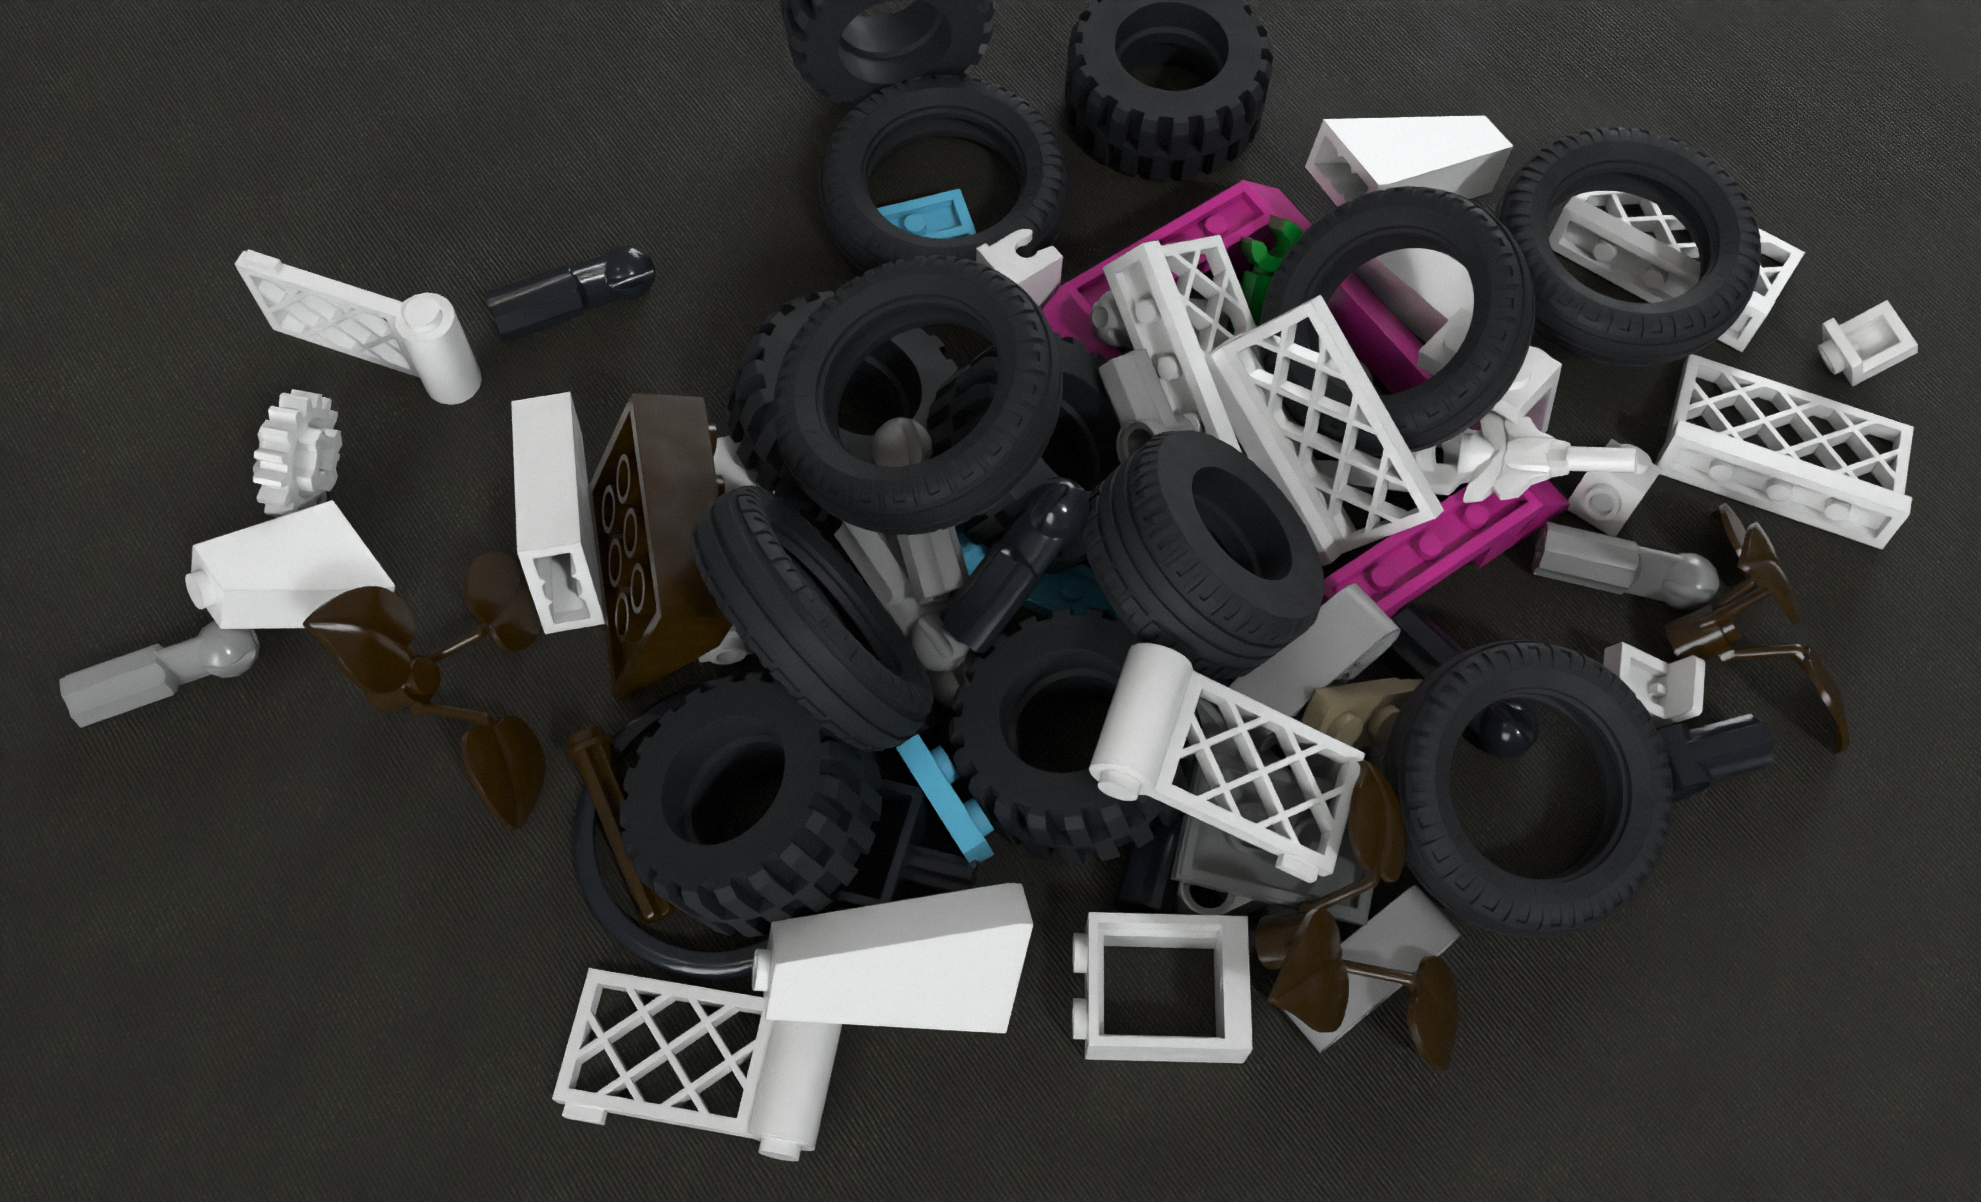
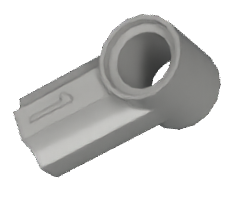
M1146 349L1132 350L1122 356L1109 360L1098 368V374L1121 426L1116 441V450L1121 464L1149 439L1159 433L1184 430L1196 431L1189 419L1181 414L1173 413Z

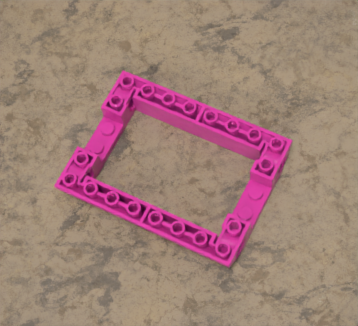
M1242 180L1063 284L1045 305L1042 312L1053 332L1060 333L1061 339L1073 337L1086 344L1085 350L1090 354L1100 353L1109 361L1122 355L1116 348L1103 344L1092 332L1089 317L1094 303L1099 301L1104 293L1111 291L1102 267L1142 243L1159 240L1162 246L1220 235L1235 274L1238 276L1244 270L1252 267V264L1243 256L1240 247L1241 236L1264 242L1267 252L1274 248L1276 238L1268 227L1270 215L1295 223L1303 233L1312 224L1279 189ZM1205 254L1200 255L1197 269L1203 274L1211 269ZM1171 271L1174 281L1177 285L1179 276H1177L1175 273ZM1355 271L1351 273L1334 292L1327 306L1352 350L1392 394L1411 389L1431 378L1432 374L1417 366L1418 353L1424 345ZM1480 421L1469 427V429L1482 430ZM1549 480L1531 485L1519 498L1500 500L1494 492L1481 502L1471 503L1463 502V496L1467 489V486H1465L1440 503L1444 511L1436 519L1390 535L1324 579V595L1321 606L1346 586L1357 583L1392 619L1398 609L1471 560L1478 568H1481L1545 525L1546 522L1551 521L1566 511L1570 503Z

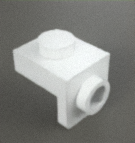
M1888 300L1841 325H1838L1834 318L1822 323L1823 343L1818 345L1819 353L1829 370L1834 375L1842 371L1852 387L1918 352V344Z
M1611 439L1605 447L1638 449L1636 473L1586 472L1568 500L1570 503L1568 510L1609 536H1616L1662 469L1653 464L1649 455L1640 448L1631 444H1620Z
M1624 642L1605 648L1603 666L1608 668L1613 674H1616L1636 694L1637 699L1643 703L1656 724V729L1701 714L1705 678V661L1692 655L1668 664Z

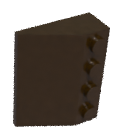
M631 393L588 487L614 699H627L717 648L733 626V624L728 622L715 601L716 598L710 594L691 550L692 531L697 524L698 518L710 503L725 493L724 479L722 475H716L713 459L717 446V431L715 424L707 420L704 397Z

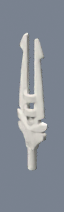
M1490 411L1480 420L1482 430L1468 428L1463 433L1444 443L1425 450L1412 452L1413 457L1435 494L1450 495L1460 484L1469 483L1463 496L1464 503L1481 502L1494 492L1500 500L1519 498L1531 485L1552 477L1568 475L1570 471L1636 473L1638 465L1637 448L1571 446L1569 442L1555 439L1539 431L1530 417L1523 416L1516 424L1509 419L1503 421L1500 415L1494 411ZM1436 447L1443 448V464L1436 462ZM1316 460L1324 475L1335 479L1338 461ZM1351 465L1347 484L1375 488L1377 476ZM1389 481L1387 490L1409 492L1406 488Z

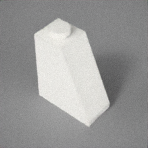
M333 500L193 545L191 573H188L185 577L186 587L193 603L199 609L207 608L220 629L305 628L303 622L312 612L329 599L343 592L364 586H379L387 588L392 592L395 589L394 583Z

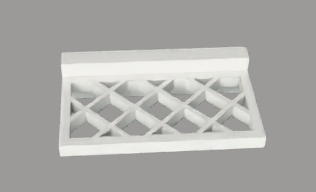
M1593 191L1573 196L1564 207L1549 237L1553 251L1649 303L1668 301L1686 293L1698 283L1700 277V262L1693 259L1700 258L1695 242L1677 244L1670 231L1685 230L1686 228L1673 215H1662L1657 204L1633 194L1617 191ZM1640 204L1645 216L1627 217L1622 205ZM1595 206H1605L1608 213ZM1759 229L1761 254L1782 263L1783 266L1762 268L1760 265L1755 291H1753L1747 306L1735 323L1718 338V340L1740 352H1743L1768 315L1775 300L1805 253ZM1653 231L1657 239L1653 238L1652 236L1644 232Z
M1215 235L1162 246L1159 240L1142 243L1102 267L1134 350H1147L1173 413L1181 414L1189 419L1196 431L1212 435L1233 446L1248 457L1243 447L1240 449L1204 357L1212 351L1213 342L1219 346L1240 333L1245 334L1256 328L1221 236ZM1201 254H1205L1214 276L1213 281L1197 269ZM1171 271L1175 273L1177 276H1179L1177 285L1174 281ZM1191 288H1194L1208 299L1205 313L1189 301ZM1221 310L1230 317L1235 329L1234 335L1218 324ZM1192 325L1200 331L1198 339ZM1254 344L1250 347L1265 371L1260 346Z
M1321 294L1245 334L1240 333L1228 339L1204 356L1234 434L1250 460L1273 480L1293 505L1314 542L1321 566L1332 563L1342 553L1436 519L1444 511ZM1309 317L1322 340L1319 353L1294 343L1297 323ZM1282 331V332H1281V338L1274 335V334H1276V333ZM1256 344L1278 353L1274 375L1263 370L1250 346ZM1291 359L1316 369L1312 391L1287 381ZM1329 375L1344 380L1353 394L1350 407L1324 396ZM1283 396L1308 406L1304 427L1294 423L1282 403ZM1321 412L1347 423L1343 443L1317 433ZM1359 428L1378 437L1384 448L1381 460L1355 449ZM1313 448L1339 459L1335 479L1324 475L1312 454ZM1351 465L1377 476L1373 496L1347 485ZM1389 481L1406 488L1417 508L1406 511L1386 502L1385 498ZM1343 500L1369 511L1365 528L1356 530L1342 506Z
M1691 354L1688 355L1683 364L1665 443L1657 455L1655 465L1662 469L1661 475L1883 549L1910 515L1912 497L1904 494L1914 427ZM1696 377L1716 383L1724 394L1709 398L1696 383ZM1759 397L1771 401L1779 410V413L1765 417L1751 399ZM1734 405L1748 423L1733 428L1719 409ZM1702 416L1713 430L1686 422V420ZM1816 416L1825 419L1836 431L1822 436L1807 417ZM1790 424L1804 442L1790 447L1775 428ZM1758 434L1769 449L1743 441V439ZM1871 434L1892 441V451L1879 455L1864 436ZM1846 442L1861 462L1847 466L1832 447ZM1814 453L1826 468L1803 461L1800 457ZM1871 472L1883 487L1859 480L1857 476Z

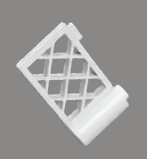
M249 249L247 252L243 251L234 264L273 330L419 377L430 397L441 404L454 405L463 403L473 397L479 390L482 381L480 368L453 306L443 296L434 293H422L401 302L283 264L280 259Z
M1138 643L1132 645L1128 651L1089 771L1099 781L1098 788L1108 796L1124 801H1134L1138 798V795H1148L1277 855L1276 868L1308 883H1312L1317 880L1318 875L1324 877L1332 874L1334 871L1349 815L1353 788L1360 774V766L1357 761H1362L1365 753L1193 671L1192 663L1184 655L1173 649L1152 643ZM1199 697L1218 705L1228 726V731L1209 739L1205 738L1194 714ZM1241 717L1250 720V722L1244 724ZM1262 726L1275 732L1286 758L1264 767L1248 731ZM1186 738H1188L1191 746L1183 749ZM1233 738L1249 774L1226 783L1210 747ZM1299 744L1308 749L1301 751ZM1194 753L1211 788L1210 791L1198 796L1172 785L1179 760ZM1316 753L1341 764L1334 789L1324 794H1321L1305 759ZM1290 765L1306 802L1284 811L1268 774ZM1253 781L1269 818L1259 823H1254L1241 817L1230 790ZM1215 797L1218 806L1207 800ZM1331 799L1328 809V806L1325 801ZM1310 808L1322 833L1317 852L1299 843L1288 817ZM1273 824L1276 833L1266 827Z
M589 968L552 1100L565 1105L562 1116L566 1119L604 1125L607 1113L752 1138L760 1141L758 1153L786 1161H799L801 1150H815L842 1024L765 1020L763 997ZM603 988L627 992L638 1010L605 1032L596 1017ZM639 994L657 998L645 1005ZM676 1000L691 1003L701 1022L668 1043L653 1016ZM702 1005L718 1007L720 1009L708 1016ZM739 1011L761 1015L756 1039L732 1055L716 1027ZM645 1022L661 1049L628 1071L612 1043ZM593 1029L597 1038L588 1043L591 1030ZM709 1032L725 1060L692 1082L676 1054ZM605 1049L620 1077L596 1093L575 1089L582 1064ZM751 1058L746 1077L740 1065ZM668 1060L685 1088L661 1104L646 1102L635 1082ZM733 1071L744 1089L737 1118L711 1114L699 1093ZM628 1088L634 1100L616 1097V1095ZM692 1099L698 1111L679 1107Z

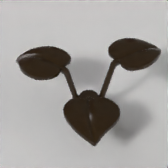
M1724 503L1711 516L1723 522L1729 540L1740 558L1737 568L1742 570L1741 581L1715 601L1699 607V610L1666 623L1664 627L1669 642L1679 660L1694 655L1705 661L1719 655L1722 663L1727 664L1737 659L1781 656L1792 658L1808 674L1819 695L1836 721L1835 754L1843 752L1849 746V729L1843 699L1835 680L1809 644L1806 646L1787 644L1734 648L1732 642L1743 638L1734 615L1770 595L1774 596L1793 625L1800 622V615L1792 586L1781 569L1776 551L1758 522L1749 525L1748 529H1746L1738 515ZM1755 585L1758 586V589L1735 601Z
M500 551L485 552L475 557L464 571L462 592L468 610L482 623L474 630L424 655L416 654L415 649L409 646L415 632L414 617L410 609L398 595L387 588L379 586L358 587L334 596L312 612L303 622V626L326 647L350 681L364 690L368 702L377 711L389 713L410 706L411 712L415 717L431 714L472 721L479 725L468 729L462 737L461 754L466 773L483 802L506 828L512 831L521 827L539 796L546 770L543 749L533 730L524 721L515 716H506L494 723L492 716L485 711L429 702V699L432 698L441 682V675L435 664L436 662L484 638L489 632L497 646L506 653L523 650L530 646L537 638L542 624L520 559Z
M1365 760L1357 761L1360 766V774L1355 782L1351 796L1348 830L1353 853L1360 866L1365 869V872L1356 882L1319 899L1301 901L1299 913L1266 915L1259 920L1255 939L1258 957L1265 968L1269 970L1280 969L1267 1001L1295 1015L1311 1029L1319 1033H1330L1338 1030L1345 1016L1349 998L1348 973L1402 984L1412 994L1407 1007V1023L1417 1050L1425 1061L1435 1069L1449 1070L1452 1048L1458 1028L1459 1006L1454 977L1446 963L1440 957L1425 956L1419 963L1416 976L1406 971L1341 959L1343 950L1340 947L1338 926L1332 914L1326 910L1376 887L1380 877L1386 882L1397 881L1401 875L1406 858L1407 832L1399 799L1393 787L1372 763Z

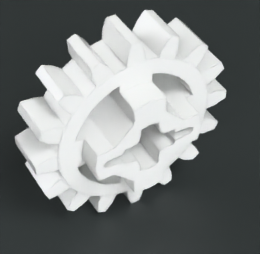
M292 389L291 394H280L279 407L270 406L268 409L270 420H265L257 434L260 443L259 449L254 452V458L257 461L253 466V482L262 485L256 499L259 503L265 504V514L279 518L316 506L317 502H326V491H330L334 487L338 478L336 471L337 461L340 458L338 452L343 445L341 431L334 429L338 412L330 410L332 402L330 398L322 397V394Z

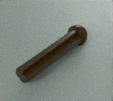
M602 726L582 730L567 740L570 748L566 753L567 761L572 764L577 763L642 921L653 923L662 920L674 913L676 907L656 894L653 889L640 880L634 872L633 862L626 857L623 848L622 832L626 831V829L620 826V801L626 800L628 793L624 790V779L611 750L616 744L614 736L606 735Z

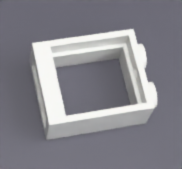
M1088 913L1085 933L1073 934L1072 952L1073 973H1085V998H1073L1072 1036L1073 1039H1085V1059L1208 1063L1245 1062L1253 1050L1248 916ZM1104 946L1214 949L1216 1037L1104 1034Z

